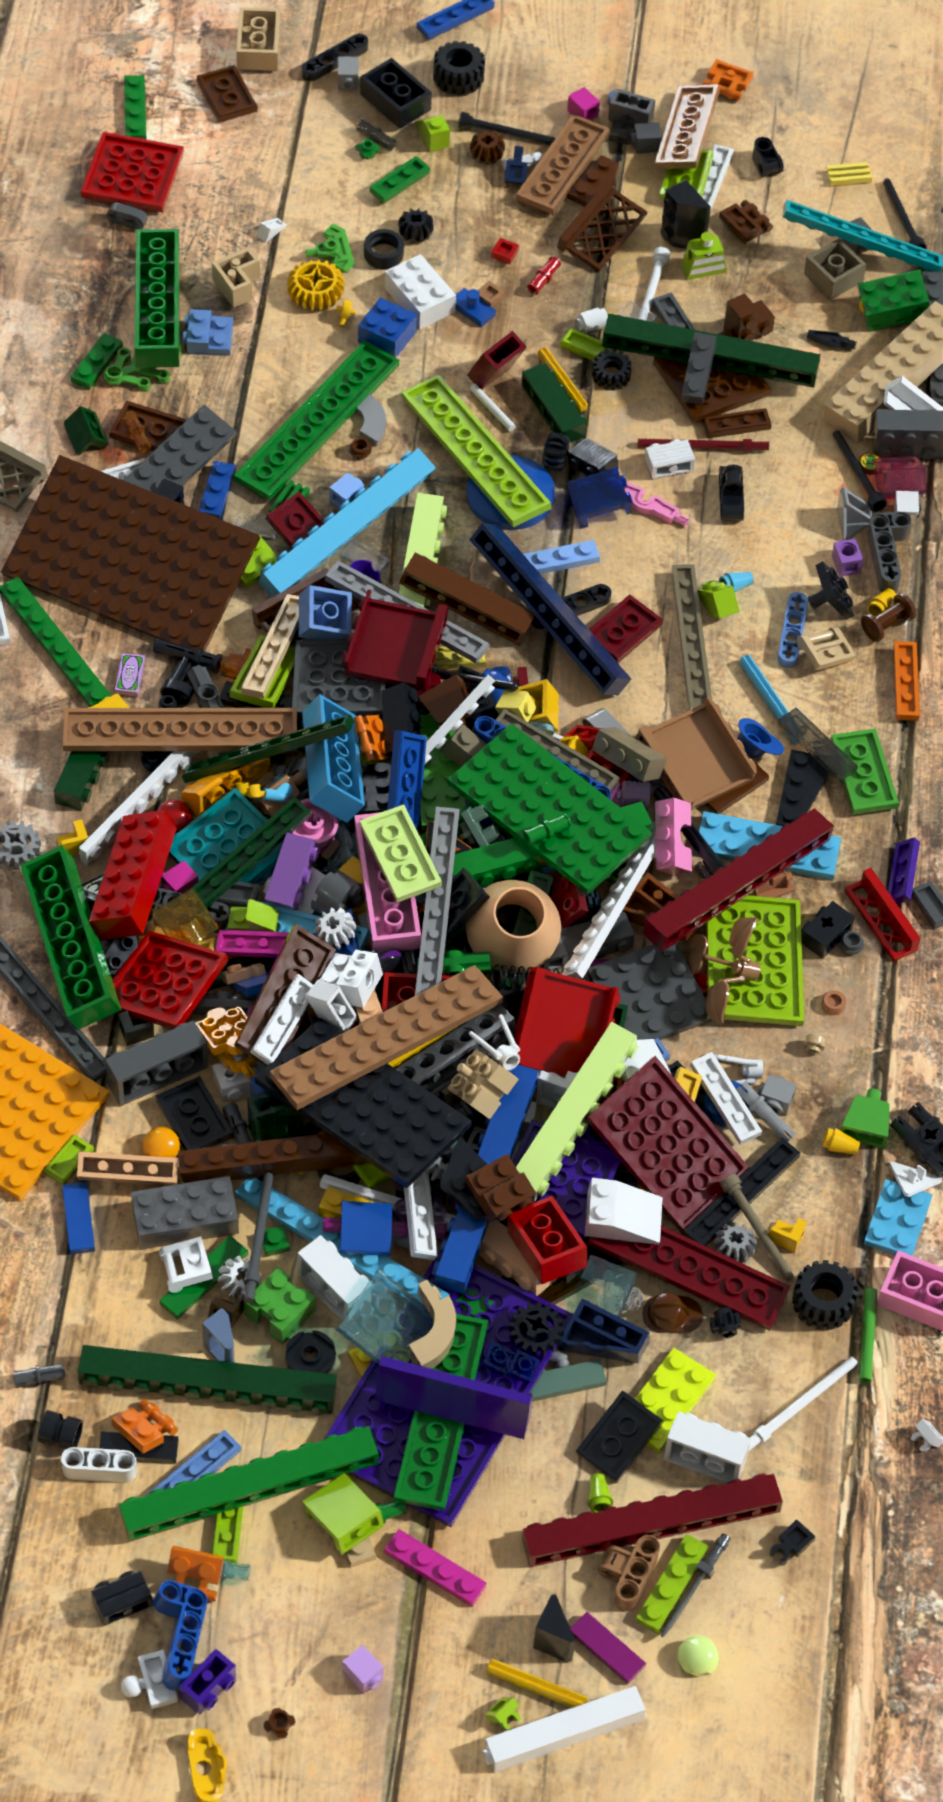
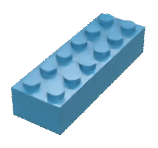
M319 694L302 711L303 727L308 728L346 715H351L354 718L356 715ZM353 723L349 733L305 746L310 802L315 807L322 808L333 817L339 818L346 823L365 806L358 734L356 735L354 731L355 723Z

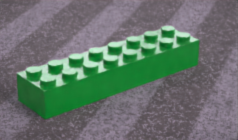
M136 229V368L180 367L179 229Z
M61 845L21 864L22 873L67 1018L79 1030L122 1010L99 936L88 922L91 911L74 858Z

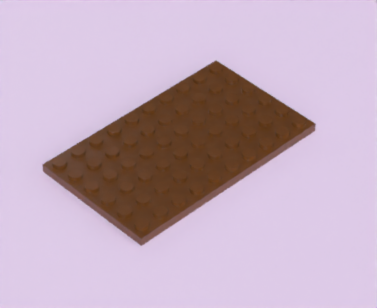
M59 455L1 570V574L10 579L20 578L27 586L154 638H160L195 650L203 648L206 651L254 553L260 536Z

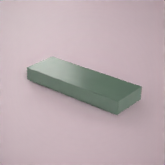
M598 1359L543 1371L530 1393L532 1395V1402L606 1386L607 1381L601 1361Z

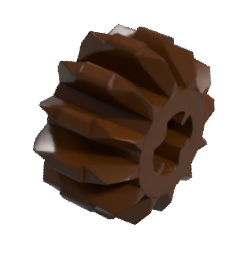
M488 129L486 132L479 130L478 135H473L470 143V153H472L473 159H477L479 163L486 162L488 165L489 162H493L496 164L497 160L502 159L505 151L502 135H497L496 131L491 133Z

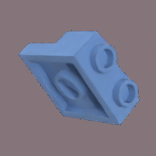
M190 309V314L185 315L184 323L185 328H188V332H183V344L187 345V353L230 356L233 317L212 316V310Z

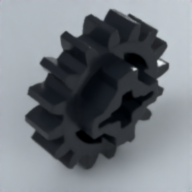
M540 1301L537 1302L536 1307H533L528 1302L527 1309L520 1306L518 1307L519 1315L512 1314V1322L509 1323V1330L512 1331L510 1332V1340H515V1348L523 1347V1354L530 1350L533 1357L536 1356L538 1351H541V1354L546 1356V1349L554 1352L555 1344L561 1345V1336L564 1335V1328L562 1327L564 1320L563 1318H558V1310L550 1311V1304L543 1308ZM548 1320L551 1322L552 1326L548 1325ZM520 1328L522 1329V1332L526 1334L525 1338L522 1336Z

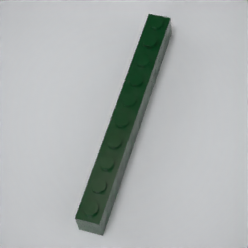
M608 314L603 332L602 347L688 363L694 334L698 332L716 336V348L711 368L812 388L815 387L821 354Z
M90 1345L82 1346L78 1367L79 1384L91 1388L103 1386L116 1391L128 1389L142 1394L154 1392L167 1397L179 1395L192 1400L204 1398L217 1403L229 1401L236 1402L242 1406L250 1404L261 1405L267 1409L279 1407L287 1408L293 1412L305 1410L312 1411L318 1415L333 1414L337 1388V1375Z

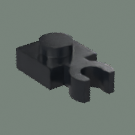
M796 1519L779 1535L778 1541L782 1544L773 1545L769 1555L772 1557L777 1552L782 1553L784 1556L780 1559L779 1565L783 1566L788 1562L791 1552L798 1557L815 1541L816 1536Z

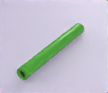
M866 1288L864 1295L859 1381L861 1383H871L877 1305V1289Z

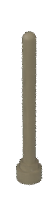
M737 1174L727 1177L720 1183L721 1188L729 1196L734 1197L784 1278L791 1280L794 1276L792 1270L743 1195L740 1185L742 1182Z

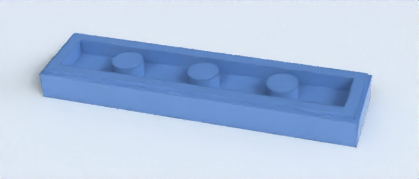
M223 1430L151 1491L172 1488L181 1481L191 1482L207 1473L214 1474L240 1453L242 1447Z

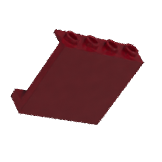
M368 589L366 597H362L360 600V615H356L354 619V634H349L348 652L344 651L341 664L345 665V675L391 685H398L404 682L416 690L425 692L448 620V606L439 604L437 612L371 599V590Z

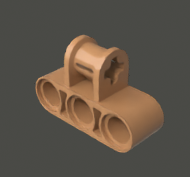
M642 1536L637 1541L633 1552L614 1545L608 1546L606 1558L603 1564H600L597 1568L600 1575L618 1583L614 1601L616 1607L621 1611L628 1612L635 1609L658 1561L660 1543L654 1536ZM642 1549H651L653 1553L645 1554L642 1552ZM634 1570L641 1571L643 1575L635 1576L631 1572ZM627 1592L632 1594L633 1597L627 1599L622 1597L621 1594Z

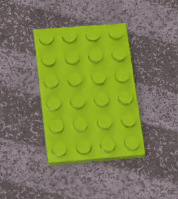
M747 895L706 923V938L708 940L706 955L733 962L739 959L734 957L731 952L733 947L729 944L734 923L739 918L759 919L743 953V956L751 958V961L760 964L759 977L756 981L745 979L744 982L728 983L729 997L724 1012V1020L803 1026L804 995L800 900ZM706 960L708 995L709 989L713 985L717 986L718 980L734 978L736 976L732 974L731 966Z

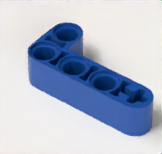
M168 1580L160 1585L153 1598V1606L157 1612L175 1618L162 1673V1682L166 1688L176 1691L179 1690V1686L192 1672L207 1607V1596L198 1588Z

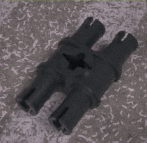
M917 1102L909 1109L908 1114L922 1127L914 1130L901 1115L891 1122L890 1127L904 1140V1146L909 1147L921 1163H927L941 1178L943 1177V1158L938 1152L943 1150V1124L940 1122L939 1117L932 1116L920 1102Z

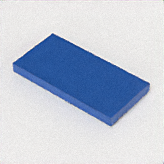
M394 731L387 810L404 804L416 830H418L427 736L405 731Z

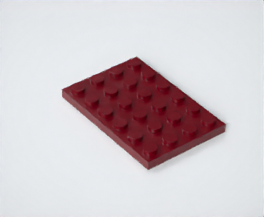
M656 1056L651 1057L585 1118L644 1190L662 1197V1211L680 1232H683L724 1193L720 1186L724 1179L733 1174H737L740 1178L749 1169V1166Z

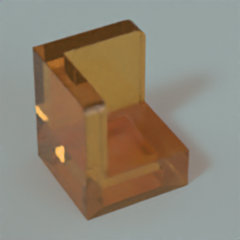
M246 648L243 656L232 653L228 657L223 656L221 661V677L236 680L251 653V649Z

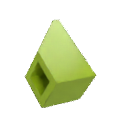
M711 580L703 583V587L698 588V596L711 617L721 619L740 612L733 586Z

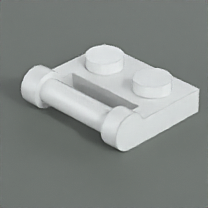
M201 1236L168 1245L159 1250L160 1259L164 1262L168 1276L167 1286L170 1292L176 1293L185 1286L213 1279ZM178 1255L181 1256L185 1274L182 1275L177 1274L174 1257Z

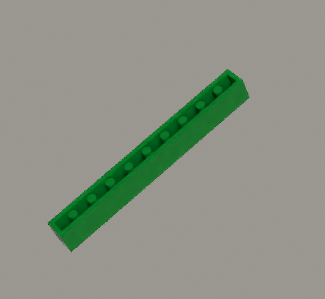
M642 801L620 807L647 829L652 830L651 819ZM514 837L455 854L452 879L464 867L480 885L486 886L497 880L510 879L515 875L525 872L530 873L531 870L536 871L539 868L550 865Z
M355 1427L346 1434L339 1436L336 1434L330 1435L317 1443L307 1442L291 1451L281 1450L275 1453L274 1456L265 1459L255 1458L246 1465H233L217 1474L207 1473L191 1482L181 1481L172 1488L165 1490L155 1489L149 1495L138 1498L134 1496L127 1498L123 1503L119 1504L120 1512L129 1541H134L339 1477L343 1473L348 1474L379 1464V1453L370 1427Z

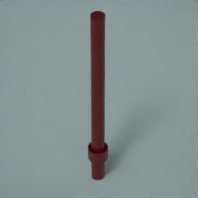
M638 438V447H649L655 443L660 445L666 444L676 439ZM743 439V441L688 440L691 449L742 450V452H752V450L769 451V442L752 441V439Z

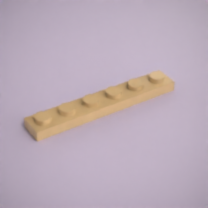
M286 595L242 685V695L265 698L299 627V596Z

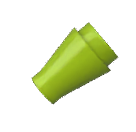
M594 1474L590 1477L587 1504L593 1513L601 1512L603 1509L613 1505V1499L603 1474Z

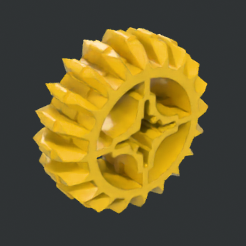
M310 259L308 263L302 261L300 266L295 265L294 270H290L287 279V292L290 295L291 301H295L297 306L302 305L303 309L310 307L312 311L314 308H319L321 311L323 307L329 309L331 304L336 305L338 300H341L344 291V278L341 275L340 269H336L335 264L329 265L328 261L322 263L319 259L317 262H313Z

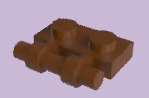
M747 200L741 202L743 208L735 203L720 211L719 218L744 243L762 235V228L767 232L773 229V225L769 222L770 219L766 215H762L758 208Z

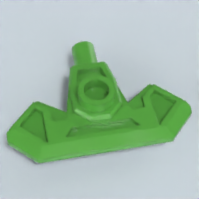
M331 224L323 234L327 241L316 244L315 248L305 249L306 257L317 256L318 259L333 260L332 264H335L336 269H340L342 273H347L355 263L346 231L335 224Z

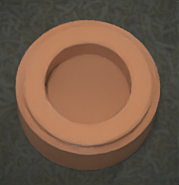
M833 990L824 994L822 1008L827 1014L839 1015L845 1010L846 998L841 992Z

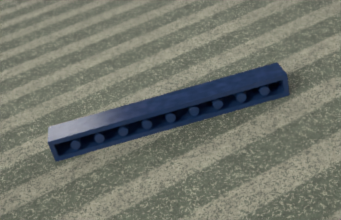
M482 523L469 539L471 543L603 695H619L631 681V677L497 524Z

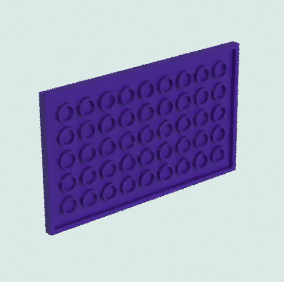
M440 1250L423 1276V1279L428 1280L433 1285H435V1276L432 1275L433 1267L436 1260L440 1261L443 1255L440 1253ZM474 1265L466 1290H473L479 1293V1295L471 1297L467 1295L466 1291L463 1295L470 1301H477L483 1295L486 1296L485 1305L488 1309L486 1312L478 1313L474 1317L488 1320L475 1380L530 1395L554 1352L546 1349V1356H543L541 1351H538L536 1356L533 1357L532 1351L528 1350L526 1354H523L522 1346L515 1348V1340H510V1332L512 1331L509 1330L512 1314L519 1315L518 1307L521 1306L527 1309L528 1302L533 1307H536L537 1302L540 1301L543 1308L550 1304V1311L558 1310V1318H563L562 1327L564 1330L573 1314ZM438 1287L450 1295L456 1314L473 1317L470 1305L464 1301H457L463 1293ZM489 1299L494 1301L491 1307L488 1304ZM408 1302L389 1333L393 1335L396 1332L398 1334L403 1333L404 1341L402 1343L408 1352L409 1344L429 1333L433 1327V1319L430 1314ZM459 1305H464V1306H466L467 1309H468V1312H466L464 1309H462ZM548 1320V1325L552 1326L551 1322ZM520 1328V1332L522 1336L525 1338L526 1334L523 1333L522 1329ZM381 1345L325 1438L334 1434L338 1436L346 1434L355 1427L365 1428L369 1426L379 1453V1464L348 1474L394 1497L414 1410L375 1400L379 1362L386 1349ZM398 1351L392 1356L393 1358L397 1354L405 1355L408 1357L409 1363H412L411 1358L405 1351ZM465 1424L445 1511L407 1505L452 1528L506 1435Z

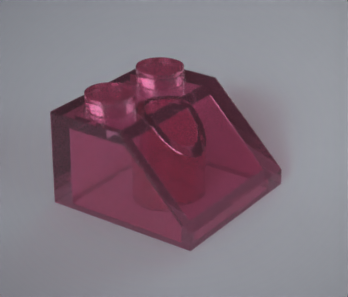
M916 456L873 458L877 490L885 498L894 499L896 491H918V496L926 494L927 468Z

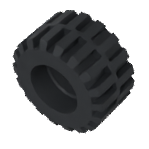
M453 41V43L448 42L445 43V46L438 48L434 55L433 80L436 86L440 87V90L443 92L447 91L451 95L461 96V94L468 95L469 92H475L477 88L482 86L484 82L485 58L483 52H480L479 47H474V44H468L466 41Z
M823 1260L821 1264L818 1261L813 1262L812 1267L806 1265L803 1272H799L795 1282L792 1303L794 1304L795 1313L799 1312V1319L801 1321L807 1320L806 1325L811 1327L814 1324L817 1325L816 1329L822 1330V1327H826L827 1330H831L833 1325H836L838 1328L842 1326L843 1321L847 1322L850 1319L858 1296V1284L854 1282L855 1276L853 1273H847V1267L843 1266L841 1268L838 1262L834 1261L833 1264H829V1260ZM816 1289H828L834 1292L838 1299L822 1301L815 1297L812 1292Z

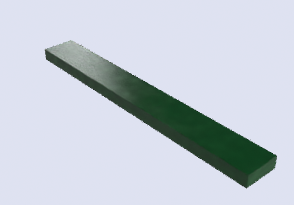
M346 715L187 765L181 777L184 783L349 733L354 720L351 715Z

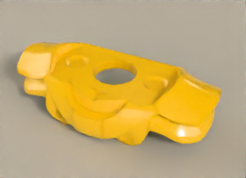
M206 1728L194 1729L187 1735V1752L193 1790L197 1802H220L223 1795V1784L226 1782L227 1759L221 1751V1746L216 1745L215 1736L211 1730ZM199 1762H207L211 1766V1773L208 1775L199 1774L196 1770V1765Z

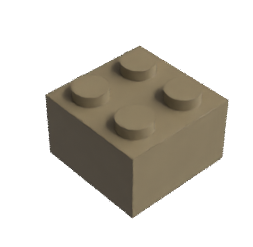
M838 238L806 257L804 275L832 300L855 287L857 283L864 281L866 263Z

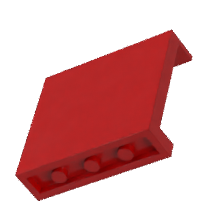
M530 967L514 1034V1041L520 1048V1051L517 1053L520 1056L518 1065L548 1073L553 1072L566 1077L568 1071L578 1073L610 1023H615L613 1014L620 1002L619 988L546 971V969L539 967Z

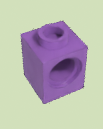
M856 539L834 542L832 559L839 577L861 573L863 557Z

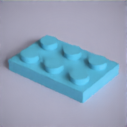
M885 1179L863 1245L892 1255H896L897 1251H901L913 1256L933 1194L921 1191L907 1197L903 1194L898 1183Z

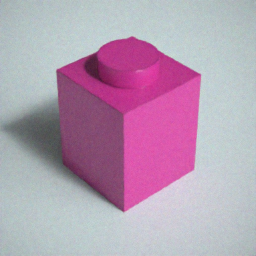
M585 87L572 92L568 96L567 111L570 114L578 115L590 121L599 116L600 101Z
M182 861L162 874L161 888L191 895L189 890L198 882V875L185 861Z

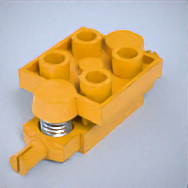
M240 1006L228 1009L227 1011L223 1008H215L208 1011L207 1018L196 1022L207 1042V1046L214 1056H218L227 1070L231 1069L233 1073L243 1072L246 1078L250 1080V1076L256 1075L252 1069L256 1065L255 1058L234 1046L247 1019V1015Z

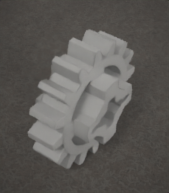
M12 820L9 826L5 822L2 823L3 829H0V843H3V848H0V864L6 862V868H9L11 864H15L16 869H19V864L36 858L35 854H40L41 838H39L38 830L33 831V825L31 824L25 827L24 821L16 825L15 821Z

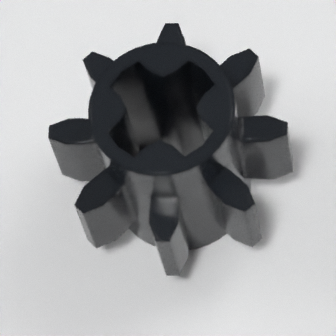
M731 1308L716 1310L713 1313L714 1317H711V1322H709L712 1334L718 1333L721 1339L737 1335V1329H741L739 1313L733 1314Z

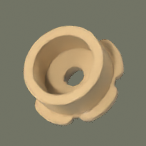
M809 1034L806 1036V1040L802 1042L809 1053L820 1054V1051L826 1048L824 1045L825 1038L818 1035Z

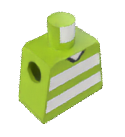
M704 232L701 234V238L688 242L681 262L687 280L726 273L724 250L718 236H713L710 232Z

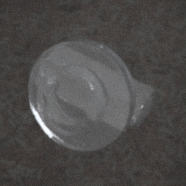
M627 1285L616 1302L615 1308L619 1311L627 1310L629 1312L639 1310L643 1303L641 1290L638 1287Z

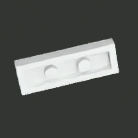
M903 376L886 384L884 405L891 410L943 411L942 406Z

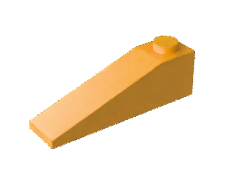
M270 757L201 778L195 783L187 785L181 792L182 802L188 806L195 818L199 817L231 790L236 788L237 782H249V785H253L270 772Z

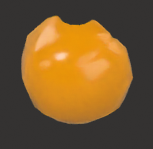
M155 1127L143 1139L142 1153L146 1156L176 1158L180 1151V1139L173 1130L167 1127Z

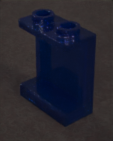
M618 467L566 482L580 529L589 527L588 518L625 508L626 514H631L630 505H633L630 492H625L624 488H628L624 475L620 476Z

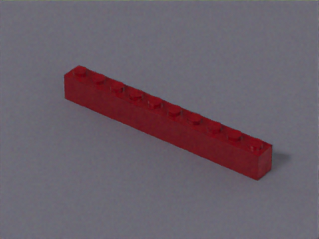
M815 808L808 813H802L797 820L791 824H785L779 832L774 835L770 834L758 846H752L746 854L741 857H735L729 865L724 868L720 867L708 879H702L693 889L685 890L679 898L673 902H667L658 912L650 913L644 921L645 926L642 934L661 952L665 951L828 842L834 825Z
M762 1473L747 1480L734 1479L720 1486L711 1484L697 1491L684 1490L674 1496H657L647 1502L634 1501L624 1507H607L601 1512H583L574 1518L566 1519L561 1517L553 1520L551 1523L542 1525L540 1523H533L523 1528L522 1542L529 1567L531 1568L603 1552L610 1545L620 1548L635 1545L644 1535H651L657 1539L780 1513L783 1500L775 1475Z

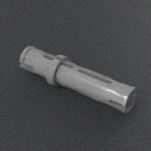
M744 1081L736 1089L740 1097L750 1106L748 1109L751 1112L754 1111L780 1139L783 1138L789 1142L796 1135L764 1101L765 1098L763 1096L760 1097L747 1081Z

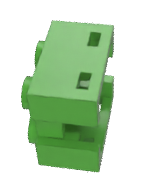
M279 1267L255 1290L254 1302H244V1315L256 1325L260 1322L261 1315L270 1321V1336L282 1345L316 1311V1296L304 1287L302 1289L296 1288L290 1283V1276Z

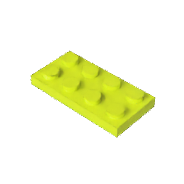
M676 1348L671 1350L635 1398V1400L664 1421L646 1445L658 1454L667 1443V1437L677 1413H690L716 1378L715 1373Z

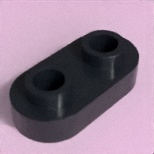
M136 936L114 938L104 952L111 976L119 972L133 951L138 947ZM125 939L129 941V947L124 945ZM112 958L117 961L116 967L111 963Z

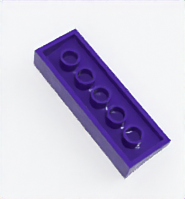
M381 1356L379 1362L375 1400L512 1437L525 1438L531 1417L532 1395Z

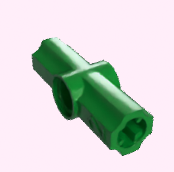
M459 950L447 951L444 953L442 975L454 976L474 965L483 974H490V953L488 951L464 954ZM417 958V969L419 964V958Z

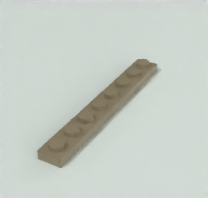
M694 564L672 565L671 571L689 710L704 704L708 696L712 698Z

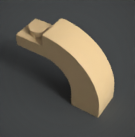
M425 1280L418 1284L417 1294L433 1319V1327L424 1337L409 1344L408 1355L415 1365L432 1369L446 1357L452 1346L456 1327V1313L450 1296L441 1299L435 1285L431 1286L429 1281Z

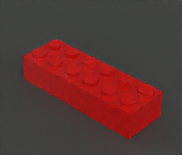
M165 810L125 815L122 818L88 921L101 940L143 935L177 830Z

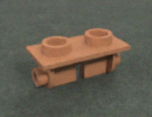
M784 870L751 892L749 896L777 898L795 891L790 880H793L792 873Z

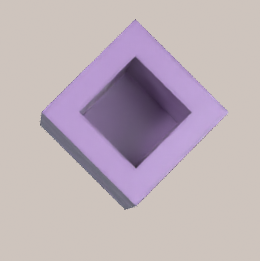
M363 1645L342 1661V1672L363 1694L369 1689H376L382 1683L384 1667Z

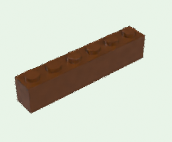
M416 552L406 566L399 584L437 604L448 606L449 610L519 646L535 617L528 609L518 606L507 598L489 591L487 588L470 581L466 577L460 576L447 567L441 566Z

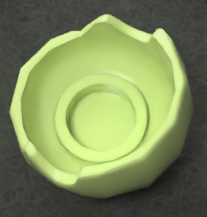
M695 1635L686 1638L677 1650L678 1663L684 1671L691 1675L699 1677L705 1673L712 1674L719 1664L718 1649L712 1640L704 1636Z

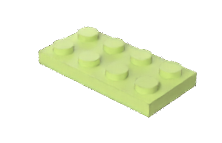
M404 804L360 820V827L397 903L442 886V881Z

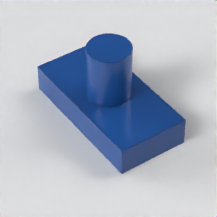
M463 288L456 294V310L478 326L483 327L496 316V310L480 299L478 290L470 289L468 291Z

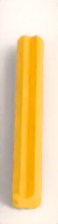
M543 347L537 351L538 358L542 363H546L550 370L554 371L557 381L565 387L568 397L575 402L578 412L586 411L588 403L548 348Z
M491 1659L487 1666V1674L571 1708L588 1702L587 1696L495 1659Z

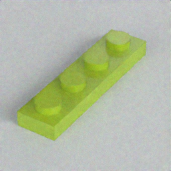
M688 1534L685 1535L637 1615V1623L657 1634L660 1633L698 1569L696 1566L700 1560L704 1559L708 1552V1545Z

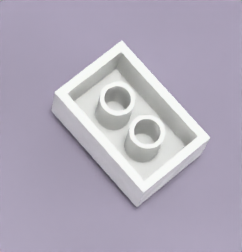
M421 254L385 271L384 289L400 307L417 314V327L419 330L455 313L456 294Z
M320 1235L298 1252V1277L346 1327L370 1310V1281L365 1275H359L356 1272L352 1262L346 1257L343 1258L330 1240L326 1241Z
M678 1412L667 1437L664 1460L728 1483L731 1480L740 1479L747 1461L751 1438H748L742 1432H732L724 1429L715 1422L708 1423L700 1420L691 1413Z

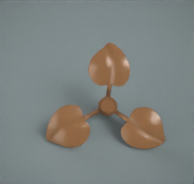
M739 918L734 923L729 944L733 947L732 954L735 958L739 959L733 962L706 955L708 940L704 935L697 934L690 942V951L688 952L686 962L693 974L700 971L703 959L731 966V972L736 976L734 978L718 980L717 986L713 985L709 989L706 998V1012L710 1019L718 1024L724 1025V1012L729 997L728 983L744 982L745 979L756 981L759 977L760 964L751 961V958L743 956L754 927L759 920L757 918Z

